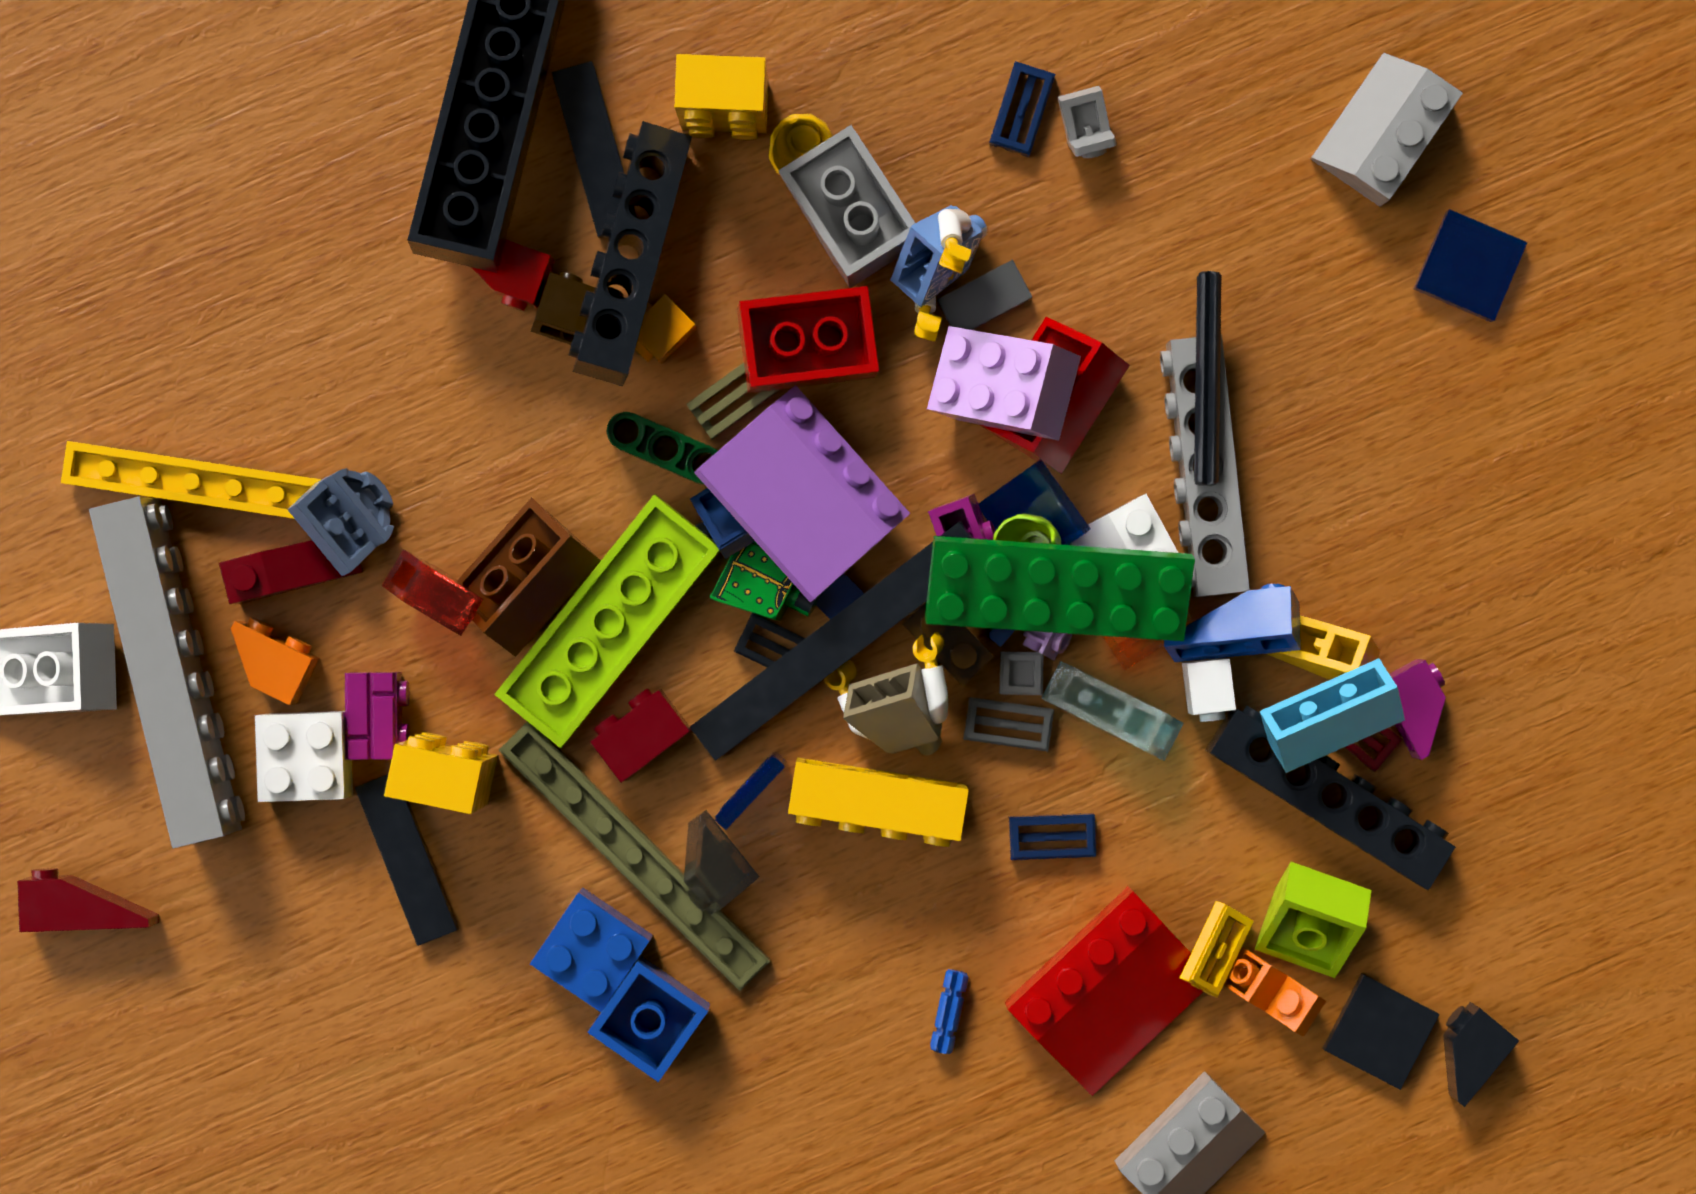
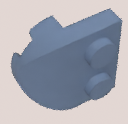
M348 468L339 470L316 482L287 509L341 576L350 573L377 546L386 543L394 529V525H390L389 511L393 506V500L385 485L369 472L359 473L349 471Z

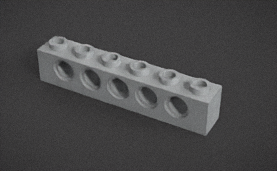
M1222 334L1220 356L1219 481L1214 486H1199L1194 482L1195 435L1189 430L1188 419L1191 414L1195 413V393H1191L1185 388L1183 378L1187 371H1196V337L1170 340L1166 343V351H1160V366L1162 376H1169L1171 393L1165 394L1164 401L1167 419H1174L1175 436L1169 437V449L1172 462L1178 461L1180 478L1174 479V495L1176 504H1183L1185 521L1178 522L1181 547L1188 546V554H1192L1195 558L1191 586L1193 597L1245 592L1250 590ZM1204 497L1213 499L1218 506V514L1211 522L1200 518L1197 512L1198 503ZM1208 540L1217 541L1223 549L1222 558L1216 564L1206 562L1202 556V547Z

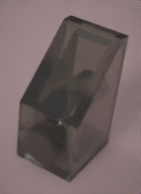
M705 810L688 823L684 883L689 888L688 895L691 901L700 910H707L712 915L725 907L760 876L708 811Z

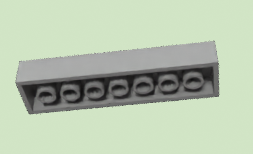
M142 496L90 508L89 513L172 849L239 831L242 829L240 821L245 820L244 807L240 797L234 796L230 780L235 778L234 766L230 756L223 753L220 738L224 737V726L219 713H213L210 697L214 696L213 681L208 671L203 672L199 655L204 654V645L199 631L193 630L189 616L190 613L194 612V605L189 590L182 587L179 572L184 570L183 560L178 547H172L169 531L173 530L171 512L167 505L162 506L161 499Z

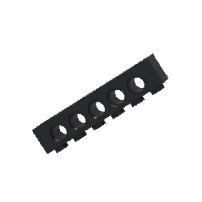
M642 121L638 135L629 134L623 158L630 160L627 174L618 173L612 197L620 199L616 213L608 211L601 234L602 237L609 238L605 253L597 251L590 276L598 278L594 293L586 290L579 316L587 318L583 333L575 331L568 356L576 358L572 372L619 386L624 385L631 367L692 136ZM644 167L652 168L659 174L660 178L649 180L641 174L640 169ZM633 206L642 207L648 212L649 218L637 219L630 213L629 208ZM623 245L631 246L636 249L639 257L627 259L620 254L618 247ZM610 285H620L625 288L628 297L625 299L614 298L609 294L607 287ZM601 324L610 325L616 330L618 337L605 339L598 334L596 327Z
M1246 706L1243 712L1239 709L1228 712L1226 719L1223 720L1206 747V752L1418 886L1429 891L1456 848L1445 840L1449 834L1447 831L1429 820H1426L1423 826L1409 817L1413 810L1390 797L1387 803L1373 795L1377 787L1360 776L1354 774L1352 779L1349 780L1337 772L1340 764L1327 755L1305 764L1304 778L1298 783L1291 784L1287 780L1285 770L1270 745L1269 753L1263 760L1255 761L1250 756L1249 747L1254 739L1264 737L1268 741L1260 713L1249 706ZM1331 783H1336L1341 789V798L1337 804L1326 806L1322 800L1323 789ZM1373 806L1377 812L1376 823L1368 829H1363L1358 822L1359 813L1363 808ZM1409 829L1413 835V843L1406 851L1399 852L1395 847V837L1401 830Z

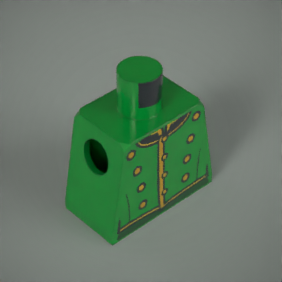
M754 541L730 557L709 598L780 621L788 607L809 617L817 605L820 595L810 603L757 542Z

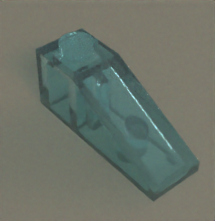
M1062 661L1059 662L1041 698L1165 761L1184 724L1169 714Z

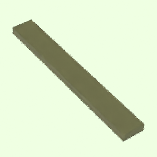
M528 721L498 750L739 991L770 962V958L550 739Z

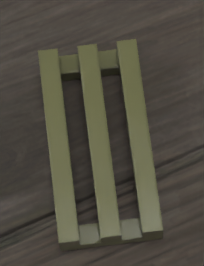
M742 363L686 405L709 437L714 439L780 390L760 392L713 427L709 420L748 392L746 382L704 413L699 407L745 374L744 363Z

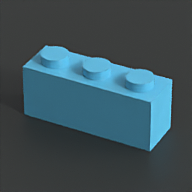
M1379 658L1260 711L1269 745L1286 773L1405 721L1398 687Z

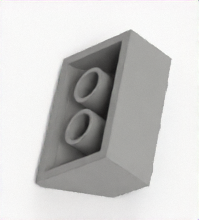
M1383 53L1310 159L1380 207L1391 199L1463 93L1428 68Z
M1204 1071L1114 1161L1119 1171L1142 1194H1204L1266 1132Z

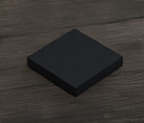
M1361 973L1322 1049L1401 1090L1440 1014Z

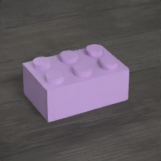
M948 326L927 409L959 421L1059 441L1081 356L1054 344Z

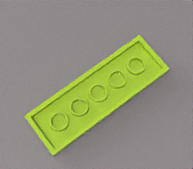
M654 494L494 695L558 747L562 748L720 552L715 542L659 496Z

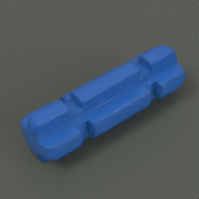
M948 969L945 973L943 987L946 989L945 992H941L934 1024L937 1030L933 1031L930 1043L931 1050L937 1053L951 1054L953 1052L956 1039L953 1033L958 1030L964 1002L962 992H966L969 979L967 973L963 971Z

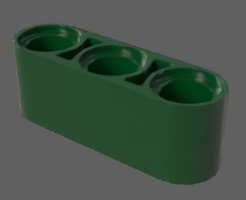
M626 411L614 415L608 422L606 429L607 437L611 444L622 452L705 486L694 473V464L701 455L709 454L713 456L717 452L713 447ZM624 421H634L638 426V437L632 443H620L616 437L617 427ZM662 438H673L678 444L676 456L668 461L658 459L655 453L658 441Z

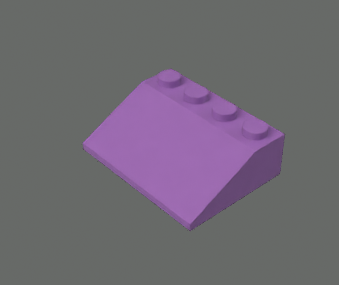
M796 385L770 405L694 472L810 603L910 514Z

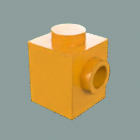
M664 294L653 306L649 302L647 303L635 350L647 362L655 357L662 364L697 330V327Z

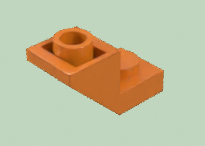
M1243 946L1224 983V986L1247 1002L1265 1011L1303 1037L1326 1003V1000Z

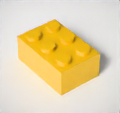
M676 54L674 108L681 129L689 130V135L697 138H712L715 131L732 132V138L751 140L757 139V133H767L769 82L765 58Z
M427 732L409 736L408 740L396 743L394 746L384 796L473 814L488 805L498 755L488 753L489 746L481 743L464 741L463 743H458V745L446 744V736Z

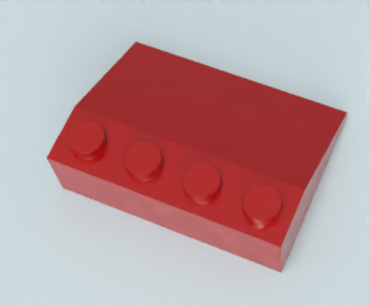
M1127 886L1005 1001L1007 1010L1043 1048L1093 1096L1199 997L1203 990L1180 979L1191 952L1138 895Z

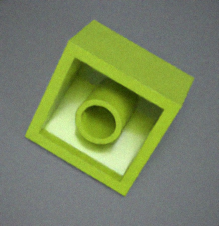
M1290 862L1275 888L1256 942L1255 950L1335 978L1366 930L1372 890Z

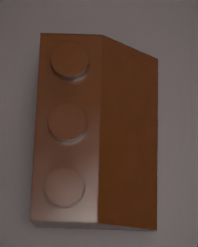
M531 497L447 591V594L484 634L516 657L531 642L553 614L561 608L578 586L588 578L601 560Z

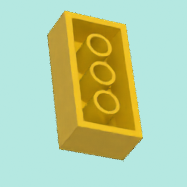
M797 757L788 814L796 815L795 822L799 824L821 826L822 819L839 822L838 829L843 831L864 833L865 826L880 828L882 837L907 840L908 833L923 835V840L926 844L950 847L951 840L961 841L969 789L962 783Z

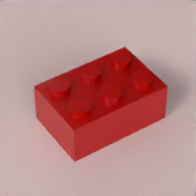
M868 286L744 300L738 303L737 315L748 393L793 388L795 385L797 387L870 379L875 378L879 372Z

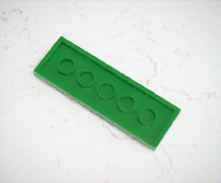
M933 536L925 621L926 624L1184 641L1195 558L1192 554Z

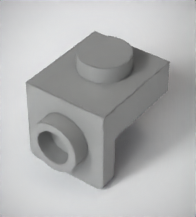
M1099 86L1058 97L1067 144L1075 156H1082L1083 158L1098 157L1106 153L1107 148L1117 145L1115 136L1110 130L1103 92Z

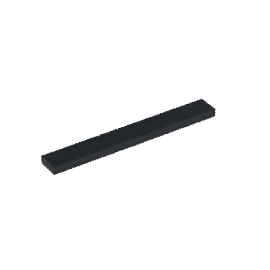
M961 521L941 535L945 537L973 538ZM933 542L691 725V730L713 759L716 761L926 602Z

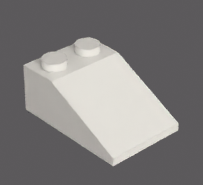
M70 623L0 629V716L117 709L114 624Z

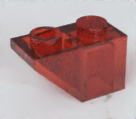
M403 549L382 584V587L397 598L462 636L468 624L474 619L477 609L483 601L482 597L448 573Z

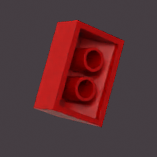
M1045 317L1031 340L1054 344L1081 356L1059 441L984 425L980 426L1033 460L1062 474L1130 365L1104 343L1049 317Z

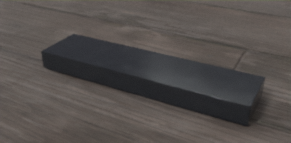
M590 61L551 73L598 238H602L601 234L608 211L613 213L617 211L620 199L612 197L618 173H624L594 63ZM634 206L630 207V213L637 218Z
M387 774L356 786L355 790L415 942L419 946L457 931L459 927L409 801L384 796L388 779Z

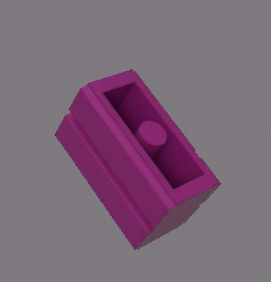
M402 672L345 673V759H392L395 744L408 740L410 727L409 724H402V707L409 706L410 687L408 681H402Z

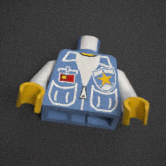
M950 205L910 227L891 277V281L915 302V311L919 314L914 334L917 337L934 342L936 341L942 317L931 314L936 310V295L969 269L980 240L987 235V226L978 215L968 216L966 212L960 210L957 206Z

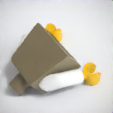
M935 632L931 636L933 650L925 646L923 635L915 641L913 654L919 661L924 662V669H921L916 663L849 684L856 676V667L852 661L848 660L824 678L825 684L829 688L839 690L841 696L837 697L844 713L843 719L848 723L850 730L854 734L871 740L885 752L892 754L916 747L922 755L926 756L933 754L939 749L942 742L940 737L942 722L948 716V690L943 665L938 666L936 658L944 647L942 635Z

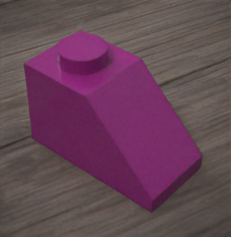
M1415 659L1391 672L1390 676L1398 687L1405 721L1395 724V727L1412 758L1422 760L1429 756L1446 697L1441 687L1445 685V681L1434 663L1428 665L1426 660Z

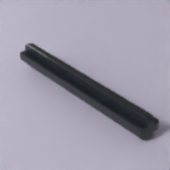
M1202 271L1197 276L1194 482L1199 486H1214L1219 481L1222 275L1216 271Z

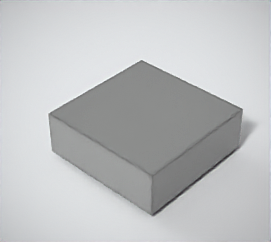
M1000 651L999 694L1043 695L1044 655L1039 652Z

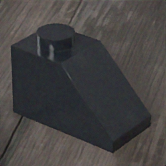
M1471 1002L1466 1007H1458L1451 1014L1446 1022V1026L1449 1028L1443 1034L1448 1093L1464 1107L1519 1042L1517 1038Z

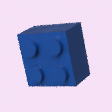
M582 888L530 962V965L599 1012H602L653 935L585 888Z
M641 955L587 1033L659 1082L709 1011L710 1003Z

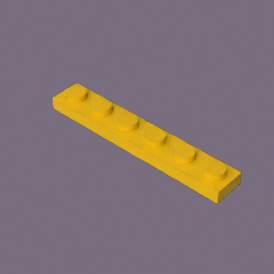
M67 441L61 477V483L293 519L295 518L287 509L316 482L321 480Z

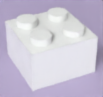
M345 711L255 715L258 802L335 800L353 796L352 760L345 759Z

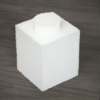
M1229 658L1182 663L1188 714H1199L1200 722L1226 719L1225 711L1236 710Z

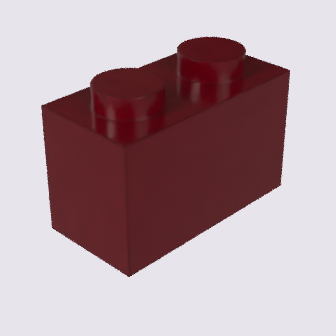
M646 688L628 702V705L632 708L629 713L619 720L615 714H612L594 728L598 736L590 741V743L621 783L691 730L688 723L662 689L652 694L649 688Z

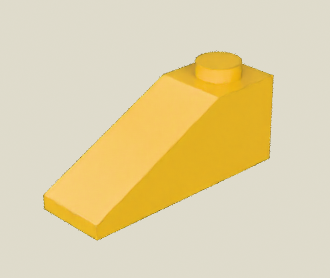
M1300 615L1301 650L1266 653L1331 680L1378 659L1380 650L1370 635Z

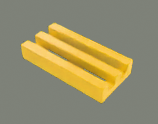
M1216 901L1181 973L1180 979L1191 983V985L1203 990L1208 995L1218 998L1254 921L1230 906Z

